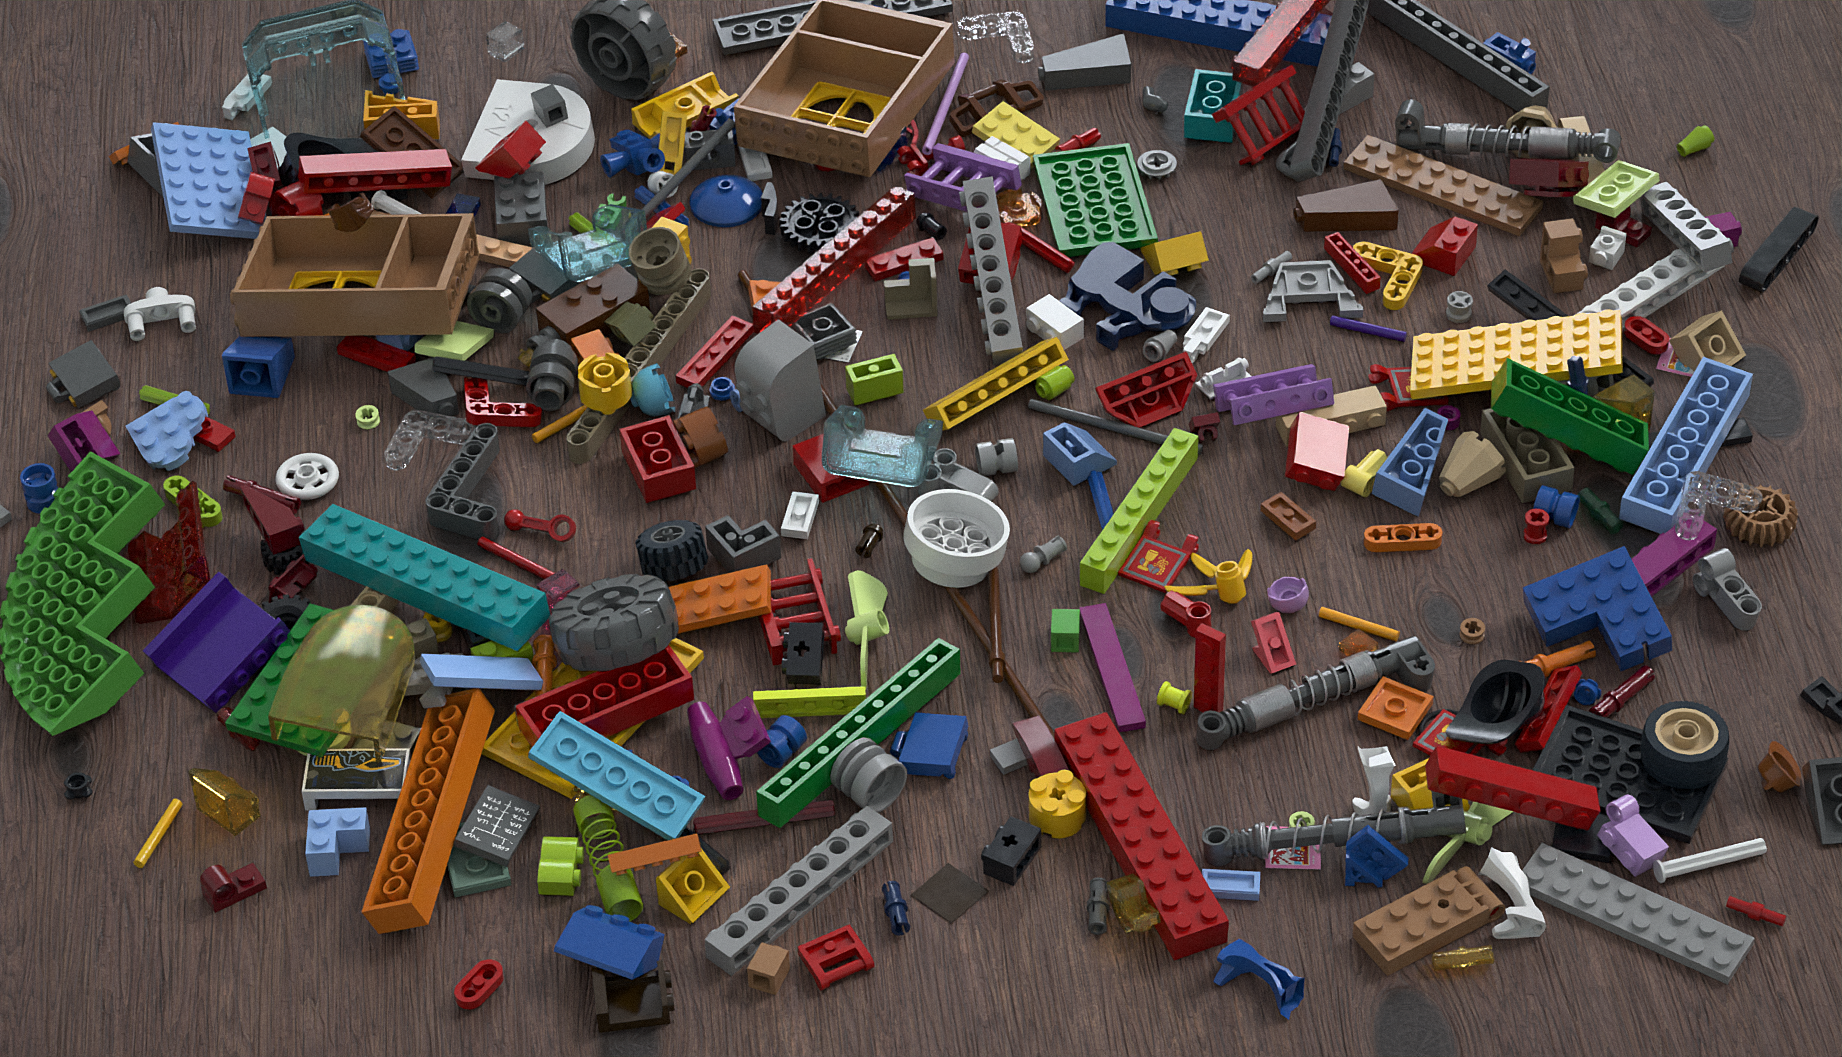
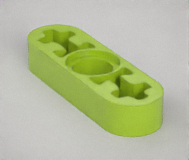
M171 476L164 481L163 487L166 498L205 527H213L222 521L223 516L220 504L186 478ZM190 499H199V501L194 504L186 503Z

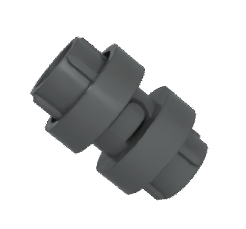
M559 339L547 340L543 345L537 347L532 354L526 391L533 400V404L545 411L560 409L562 405L571 399L573 394L578 358L572 347L565 341Z

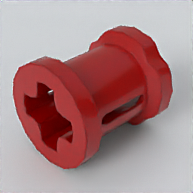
M1537 508L1527 511L1525 514L1527 527L1523 533L1524 540L1530 544H1542L1547 540V530L1545 528L1549 523V515L1546 511Z

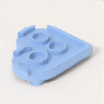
M184 391L177 397L168 400L126 425V428L143 458L152 469L166 468L167 471L180 467L189 459L187 454L192 446H195L193 437L203 429L201 424L205 417H208V412L204 403L197 396H193L189 391Z

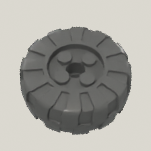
M591 0L574 17L571 25L572 34L570 35L572 48L584 72L602 90H606L624 100H640L658 90L675 70L677 57H675L676 44L673 35H670L666 27L667 24L661 15L655 12L645 0Z
M624 574L616 578L610 579L608 577L594 581L591 585L583 588L579 587L568 593L567 597L562 601H558L552 608V615L549 617L550 632L557 654L565 665H569L579 671H608L639 663L665 649L671 640L675 639L679 630L677 609L673 596L667 584L652 575Z

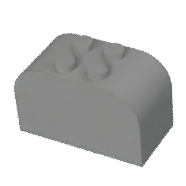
M778 319L745 344L735 362L736 387L740 395V406L745 414L782 441L792 439L826 416L814 345Z

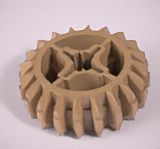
M1749 484L1746 489L1739 487L1737 492H1732L1725 503L1723 518L1726 529L1731 531L1732 536H1738L1740 542L1746 540L1749 541L1750 546L1753 543H1757L1760 547L1763 544H1768L1772 547L1775 542L1782 544L1784 539L1790 538L1797 525L1798 513L1795 501L1790 499V494H1782L1781 489L1773 490L1771 485L1766 488L1762 487L1761 484L1758 487H1753Z

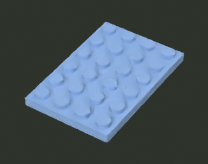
M153 122L151 133L170 232L257 238L259 228L265 222L266 213L262 225L238 218L250 171L253 172L247 148L252 147L249 131Z

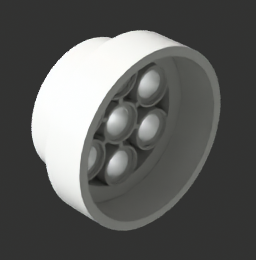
M942 489L923 494L911 504L904 529V542L907 550L912 555L914 567L923 577L942 586L961 588L979 583L986 577L988 571L999 565L1006 551L1010 527L1003 511L990 500L968 491Z

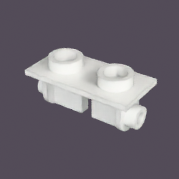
M1236 358L1235 361L1226 364L1225 369L1220 367L1209 373H1204L1203 377L1195 385L1209 399L1215 398L1213 384L1252 377L1246 372V368L1249 367L1248 361L1245 358Z

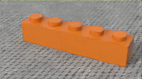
M693 834L609 854L608 859L611 872H616L618 876L626 874L627 870L634 868V871L645 869V865L652 864V867L663 865L662 861L670 860V863L680 861L682 856H688V859L699 856L698 853L702 852L698 834Z

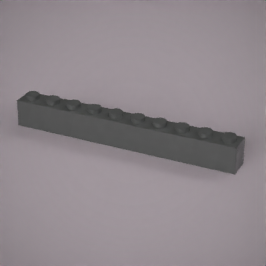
M1368 0L1369 4L1366 13L1519 112L1526 107L1534 105L1548 107L1550 88L1548 85L1418 1Z

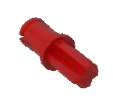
M1092 128L1080 135H1073L1067 142L1056 146L1055 150L1060 152L1084 149L1097 142L1101 138V134L1097 128Z

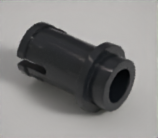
M921 213L918 216L916 224L920 231L925 230L935 240H941L945 237L947 228L937 222L931 213Z

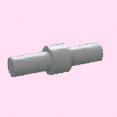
M1285 251L1275 259L1271 258L1266 261L1261 269L1251 275L1252 282L1257 284L1267 276L1276 274L1280 263L1288 262L1292 259L1291 253Z

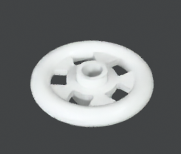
M318 453L299 454L289 458L279 467L276 473V485L282 493L298 497L301 500L316 499L324 496L334 488L339 478L338 467L333 460L325 455ZM325 467L328 472L320 474L319 469ZM288 473H295L293 479L286 478ZM319 481L323 483L318 487H314ZM295 485H298V486L304 487V488L301 490V489H296V488H294V487H295Z

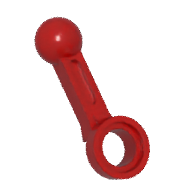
M513 509L508 511L504 517V523L510 530L516 531L521 528L547 532L558 542L569 541L576 532V524L573 519L563 514L556 515L548 521L524 516L520 510ZM563 522H568L569 532L564 536H559L557 527Z

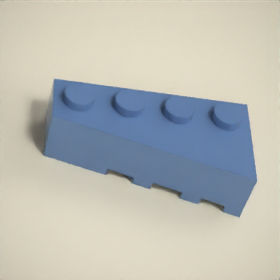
M1424 408L1377 471L1371 494L1419 517L1442 445L1448 419Z

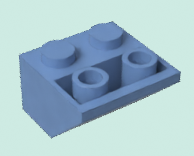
M1064 422L1043 433V456L1073 486L1087 480V477L1091 475L1090 472L1093 470L1103 472L1117 465V460L1086 430Z

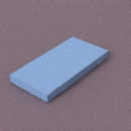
M421 654L420 664L433 686L542 690L543 680L528 658Z

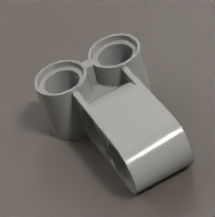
M942 448L937 450L933 454V464L923 465L918 470V493L920 496L936 490L956 489L978 494L992 502L999 493L998 487L992 480L957 464V455L951 449Z
M1722 548L1700 558L1698 562L1700 572L1694 574L1692 579L1696 591L1703 597L1710 595L1736 628L1740 630L1752 629L1756 624L1762 604L1736 572V563L1732 553L1728 549Z

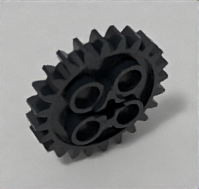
M811 193L809 194V199L800 196V202L792 200V206H785V212H781V218L779 219L781 236H784V241H790V247L798 245V251L807 248L808 254L813 250H817L818 254H821L822 250L831 253V248L840 251L841 244L848 247L849 241H855V235H859V228H861L859 211H856V206L850 205L849 199L842 202V196L834 199L832 193L827 197H823L822 193H819L818 197H814Z

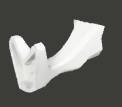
M1387 746L1370 749L1358 747L1369 786L1370 800L1368 802L1360 798H1354L1352 800L1354 811L1359 815L1377 814L1381 809L1391 812L1392 804L1388 794L1389 776L1396 765Z
M1491 847L1489 856L1478 875L1488 876L1508 893L1515 907L1505 909L1508 919L1494 926L1492 929L1493 936L1497 939L1540 937L1545 931L1546 923L1542 912L1535 906L1530 896L1528 878L1520 869L1517 857L1512 852H1500Z

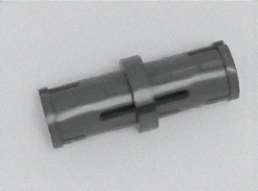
M1097 877L1093 878L1089 884L1090 897L1087 901V911L1089 912L1088 930H1091L1092 934L1100 935L1107 931L1106 917L1110 910V902L1107 899L1108 881L1106 882V879Z

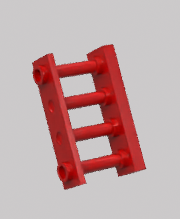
M1293 65L1277 71L1211 114L1216 123L1226 119L1227 123L1230 122L1246 149L1248 155L1238 161L1240 165L1248 162L1251 165L1256 164L1264 159L1263 153L1301 129L1305 111L1289 85V78L1297 73ZM1275 87L1281 89L1299 120L1291 127L1272 95L1274 93L1272 89ZM1259 97L1265 101L1282 133L1274 138L1255 106L1257 105L1255 100ZM1241 109L1248 112L1265 144L1257 149L1238 117L1240 116L1238 111Z
M812 558L807 559L808 573L771 580V591L810 584L812 592L774 600L771 597V613L758 615L773 666L782 664L783 652H787L788 648H784L783 645L784 635L779 636L781 629L789 628L790 622H822L825 631L824 641H828L832 654L837 653V642L841 641L839 626H833L821 588V584H823L820 568L815 569ZM816 603L818 608L816 612L780 619L778 616H773L775 610Z

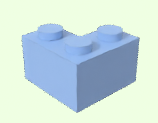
M366 807L309 810L305 855L310 876L339 875L340 853L369 852L370 825Z

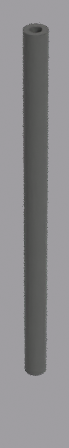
M729 118L619 232V236L623 240H626L735 127V122Z
M1030 399L1028 405L1029 409L1161 445H1163L1168 437L1165 434L1035 399ZM1198 444V455H1201L1203 445Z

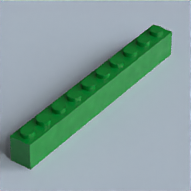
M937 638L756 791L758 816L778 828L786 824L832 784L830 774L833 764L839 754L849 744L865 737L870 738L878 745L961 674L960 649Z

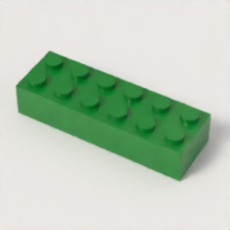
M1506 358L1492 380L1491 409L1496 414L1502 417H1509L1525 428H1533L1549 439L1561 441L1570 449L1580 450L1594 460H1602L1620 472L1625 471L1633 475L1649 451L1648 423L1509 358Z

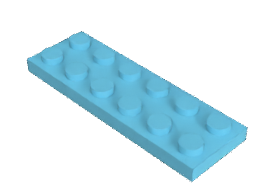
M561 711L558 712L528 754L529 759L666 840L679 838L705 800V796Z

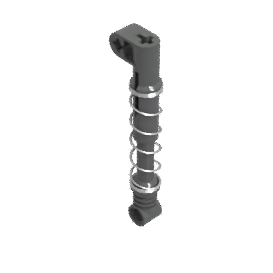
M1431 791L1432 808L1411 810L1408 806H1402L1395 812H1386L1384 809H1381L1377 814L1359 815L1354 812L1350 817L1332 818L1327 815L1324 818L1323 824L1309 826L1300 817L1297 820L1296 827L1280 829L1275 821L1270 823L1269 829L1265 826L1264 822L1255 823L1253 827H1249L1248 831H1245V828H1241V832H1238V829H1234V833H1231V830L1224 826L1214 825L1206 828L1202 833L1204 855L1209 864L1222 866L1229 863L1236 854L1237 858H1241V854H1244V857H1248V853H1251V856H1256L1258 859H1268L1269 853L1274 849L1285 848L1288 855L1292 856L1295 847L1312 845L1315 852L1319 854L1323 844L1334 843L1335 847H1342L1346 851L1344 846H1346L1347 841L1367 825L1387 841H1396L1400 845L1402 843H1412L1417 838L1466 833L1462 798ZM1327 818L1330 819L1331 823L1326 824ZM1300 821L1303 822L1304 826L1298 827ZM1274 823L1277 829L1271 830L1272 825Z

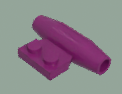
M748 696L725 711L726 715L721 722L706 702H696L687 709L692 741L704 770L724 800H734L740 797L744 791L737 759L751 757L769 744L771 740L754 701Z

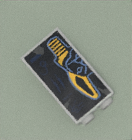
M410 748L328 749L322 758L307 754L302 786L305 810H317L318 799H398L411 761Z

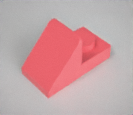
M1274 612L1252 620V627L1258 645L1252 648L1268 672L1272 674L1296 665L1280 613Z

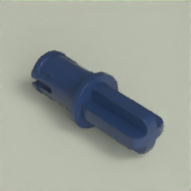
M1571 356L1567 360L1570 378L1567 381L1568 386L1588 395L1587 385L1589 379L1585 376L1583 359L1581 356Z

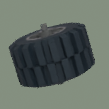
M672 520L656 524L644 530L635 542L642 573L658 577L662 582L675 581L691 576L703 569L704 565L708 562L702 529L700 525L689 520Z

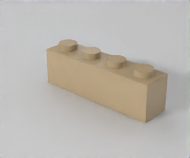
M1375 385L1334 394L1333 405L1300 412L1348 425L1349 433L1384 426L1386 423L1387 406ZM1299 412L1276 416V428L1286 447H1288L1290 426Z

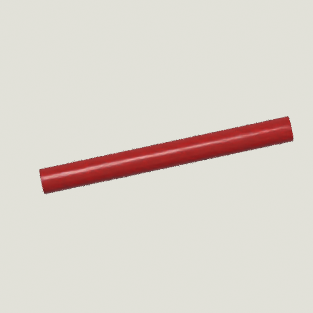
M483 536L479 538L477 543L479 547L562 589L567 586L568 579Z

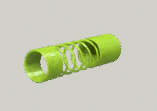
M592 795L585 796L575 804L573 811L579 831L582 834L583 843L586 845V853L589 855V861L593 867V875L596 877L606 914L623 915L628 917L630 922L637 918L643 910V903L631 869H628L626 874L617 876L616 872H611L610 864L603 869L596 867L599 861L609 860L608 858L602 859L603 857L621 852L624 849L623 844L619 841L620 834L615 830L616 822L611 806ZM601 813L596 817L587 818L592 814ZM611 831V832H610L609 834H607V835H604V836H601V837H596V836H600V835L605 834L606 832ZM613 832L617 834V840L605 841L596 847L589 845L592 839H602ZM614 842L610 846L599 848L603 844ZM616 843L621 846L620 851H611L600 858L593 856L595 850L608 849Z

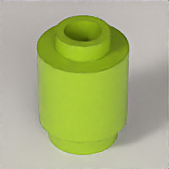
M1066 365L1056 366L1036 379L1035 388L1040 397L1052 400L1071 388L1075 378L1071 369Z

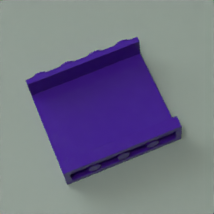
M218 572L148 644L143 652L156 667L216 714L247 683L248 679L260 666L266 663L278 647L287 640L290 630L279 617L274 619L235 589L229 580Z

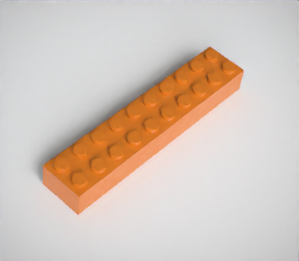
M480 688L446 694L445 698L447 701L443 707L427 709L362 909V914L378 934L429 924L495 709Z

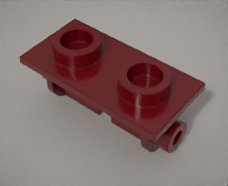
M304 554L296 561H291L286 571L280 577H275L268 587L269 603L276 596L279 600L283 599V595L289 594V597L293 599L294 595L301 593V588L295 584L305 589L317 577V567L313 564L307 565Z

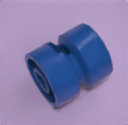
M44 463L30 465L21 472L20 480L28 509L34 513H41L44 507L49 508L55 500L53 494L58 489L54 470L50 465Z
M1542 485L1538 491L1533 509L1537 508L1546 511L1549 515V521L1552 519L1555 525L1570 529L1577 515L1580 496L1565 491L1559 494L1558 489Z
M781 715L769 727V730H766L771 742L756 753L769 766L780 768L791 758L792 753H795L807 741L806 731L794 718Z

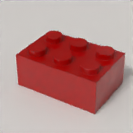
M669 415L619 429L622 454L646 503L696 489L693 462Z

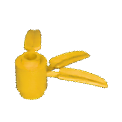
M1247 549L1238 564L1234 561H1226L1220 563L1217 567L1200 555L1192 553L1191 560L1193 564L1209 578L1215 576L1216 584L1164 586L1167 592L1171 590L1177 591L1181 595L1186 596L1205 595L1208 590L1218 589L1219 597L1222 601L1230 604L1237 603L1246 595L1244 579L1248 577L1251 569L1252 552Z

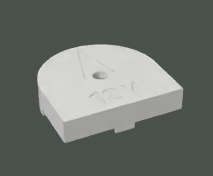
M497 79L461 159L465 177L494 180L495 175L479 172L475 167L501 139L524 121H527L546 141L540 148L542 154L533 162H528L531 166L524 173L543 172L545 185L571 175L587 161L594 148L595 135L586 102L575 92L562 86L554 85L565 100L568 119L546 128L534 112L531 93L551 84Z

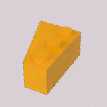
M365 90L363 118L365 129L395 106L430 137L440 139V119L437 101L408 97L407 100L396 99L394 94L387 93L384 97L373 95L372 91Z

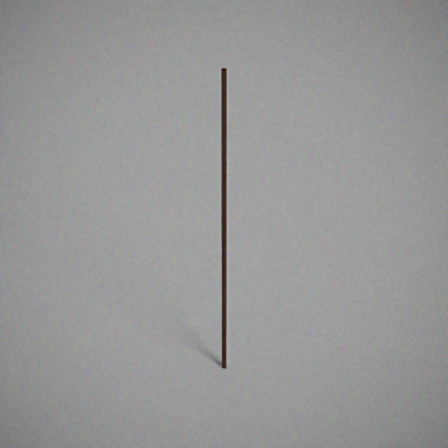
M741 270L738 273V278L748 291L749 281L752 279L745 270ZM767 320V321H768V323L771 325V324H773V323H774L775 321H777V320ZM821 384L825 409L837 427H840L868 464L869 475L905 528L907 511ZM944 586L987 653L990 654L991 637L959 589ZM1005 660L1006 665L1003 668V677L1031 718L1039 716L1054 738L1055 733Z

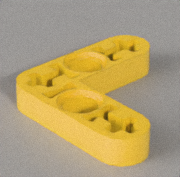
M1369 242L1356 243L1353 248L1374 270L1392 274L1383 291V305L1390 310L1403 308L1422 274V258L1411 253ZM1389 258V259H1392L1393 261H1392V262H1384V261H1382L1381 259ZM1399 280H1405V281H1408L1409 283H1407V284H1400V283H1398L1397 281H1399Z

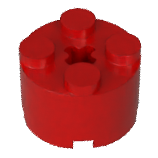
M300 181L277 190L271 194L269 199L272 216L323 215L321 205L324 201L321 193L303 194Z

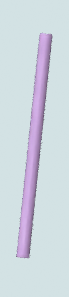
M961 53L922 148V152L925 155H930L968 62L969 55L967 53Z

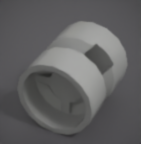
M1013 438L997 440L995 445L991 441L975 444L976 463L980 475H996L997 470H1000L1002 474L1018 471L1017 451Z

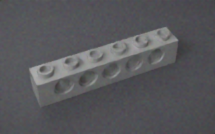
M1664 182L1655 185L1640 197L1642 213L1703 272L1733 263L1731 253L1734 252V247L1730 238H1726L1719 228L1714 227L1708 218H1705L1697 208H1694L1689 203L1687 198L1684 199L1678 190L1674 189L1670 184Z

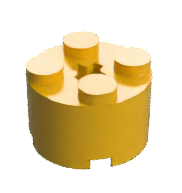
M605 353V356L597 357V354L585 358L578 366L580 401L588 408L601 411L605 415H610L616 409L624 406L632 397L630 369L627 361L622 356L614 353Z
M1068 770L1045 774L1030 782L1028 794L1030 824L1041 828L1042 835L1043 832L1052 834V838H1066L1076 834L1082 828V824L1086 819V790L1082 782Z

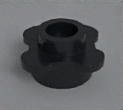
M80 772L70 774L64 781V786L66 787L65 798L72 800L74 798H87L93 793L90 788L92 778Z

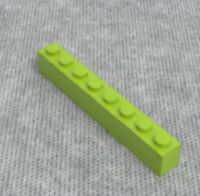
M1177 428L1172 430L1081 560L1080 586L1105 594L1118 575V571L1142 537L1148 522L1156 520L1198 459L1197 435Z

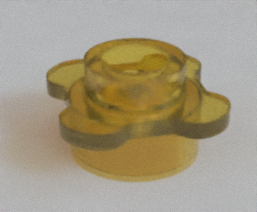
M520 348L522 353L518 356V359L530 368L534 351L531 348H528L526 351Z

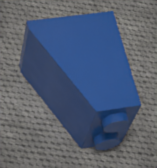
M239 336L222 354L229 394L279 398L295 358L292 338Z

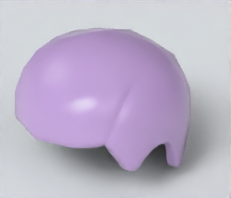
M1282 577L1274 581L1267 588V595L1274 609L1281 613H1294L1306 605L1309 590L1303 578Z

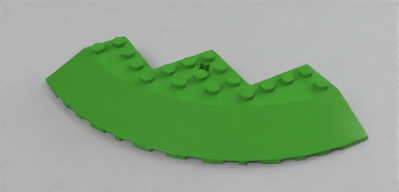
M91 451L68 475L70 481L64 488L59 487L53 494L55 500L49 508H43L37 527H31L24 540L26 547L22 554H17L15 559L17 562L15 572H10L7 580V599L2 601L0 617L3 620L2 628L0 629V645L3 654L0 655V659L5 666L6 680L23 709L35 723L52 736L105 714L144 674L143 670L127 651L106 638L155 588L138 565L118 554L166 504L151 484Z

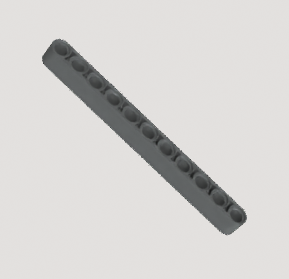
M1336 0L1290 165L1291 174L1297 182L1320 176L1324 171L1368 9V0Z

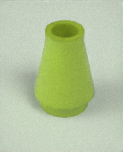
M1706 125L1702 127L1697 126L1676 147L1679 154L1685 157L1711 147V143L1714 142L1715 138L1709 127Z

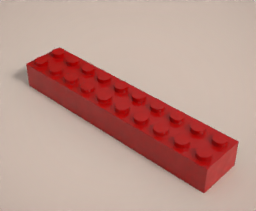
M1105 712L1056 728L1054 740L1069 771L1085 787L1086 807L1173 960L1175 961L1228 942L1229 920L1108 713Z

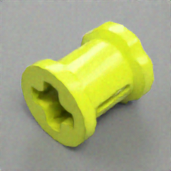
M1166 681L1159 690L1157 705L1163 706L1165 704L1178 709V713L1185 714L1192 700V691L1188 689L1182 691L1171 686V683Z

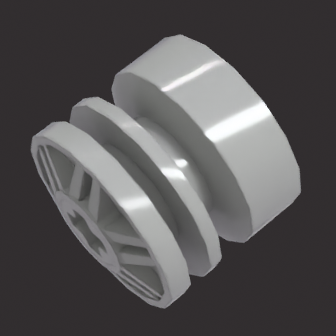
M863 737L853 741L839 754L830 774L831 783L839 791H842L844 795L851 797L862 809L868 806L878 813L889 807L901 793L907 779V769L892 755L886 754L884 749L877 746L873 740Z

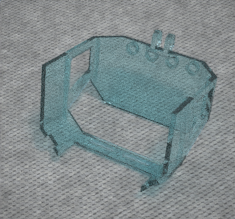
M345 0L260 20L243 41L242 49L265 139L270 138L265 119L269 111L260 77L266 70L269 71L272 68L271 63L274 60L301 54L309 56L312 67L316 66L317 62L315 54L322 53L325 62L329 63L331 62L329 51L335 46L364 40L367 41L369 46L376 45L383 48L391 84L397 85L400 99L406 100L395 50L382 10L360 0Z

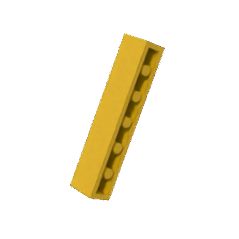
M1058 337L1043 340L924 408L923 412L934 433L948 430L1069 359Z

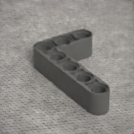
M483 423L473 430L426 497L428 521L432 526L475 539L483 536L493 540L499 535L496 509L490 505L467 499L500 451L498 432L495 425Z

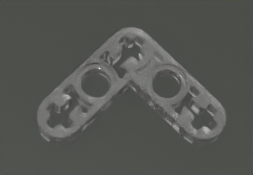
M1012 11L971 16L958 21V35L962 39L1006 35L1012 57L1016 62L1027 63L1034 58L1033 42L1026 18L1021 12ZM994 24V25H997V26L989 27V26H986V25ZM1015 36H1023V38H1014V37H1015Z
M421 410L410 411L402 419L385 449L386 466L391 470L404 469L412 459L423 437L464 445L476 426L462 418ZM439 425L447 426L446 428L441 430L434 429L436 426ZM403 438H412L410 442H400Z
M1692 471L1687 475L1682 486L1675 532L1684 540H1694L1702 528L1707 502L1745 513H1753L1758 509L1763 499L1762 493L1756 487L1700 471ZM1723 488L1727 490L1729 496L1719 495L1716 489ZM1691 501L1696 503L1699 506V509H1690L1686 505V502ZM1688 519H1692L1691 529L1687 528L1686 522Z

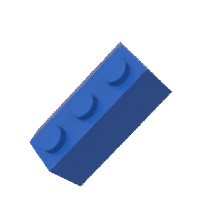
M588 905L573 913L554 947V952L633 980L657 968V961H659L665 934L655 931V927L651 925H637L629 922V918L626 916L609 915L603 913V909L600 907Z

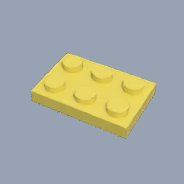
M1004 101L973 125L972 133L984 141L993 136L1029 156L1030 169L1034 167L1033 155L1050 153L1060 142V138Z

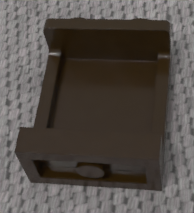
M663 960L657 961V971L647 972L633 980L623 976L605 978L604 969L592 968L599 1033L670 1024L669 1012L675 1011L673 993L667 994L666 988H672L670 970L664 971Z

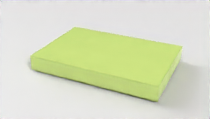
M1618 160L1574 195V204L1615 218L1660 181L1659 173Z
M456 321L452 334L426 335L415 343V352L431 357L438 356L465 361L494 337V329Z

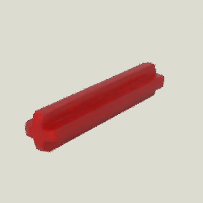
M1021 227L1023 245L1064 272L1068 273L1075 265L1072 259Z

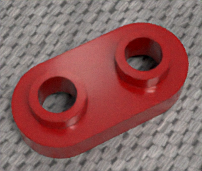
M1632 316L1625 321V336L1642 349L1654 355L1662 354L1668 350V334L1652 322L1641 316Z
M491 959L477 963L454 989L457 1005L463 1009H475L482 1005L503 982L504 975L501 964Z

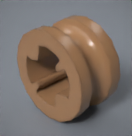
M1468 618L1461 623L1460 637L1465 643L1478 644L1483 641L1485 625L1481 620ZM1471 629L1476 630L1474 634L1469 633Z

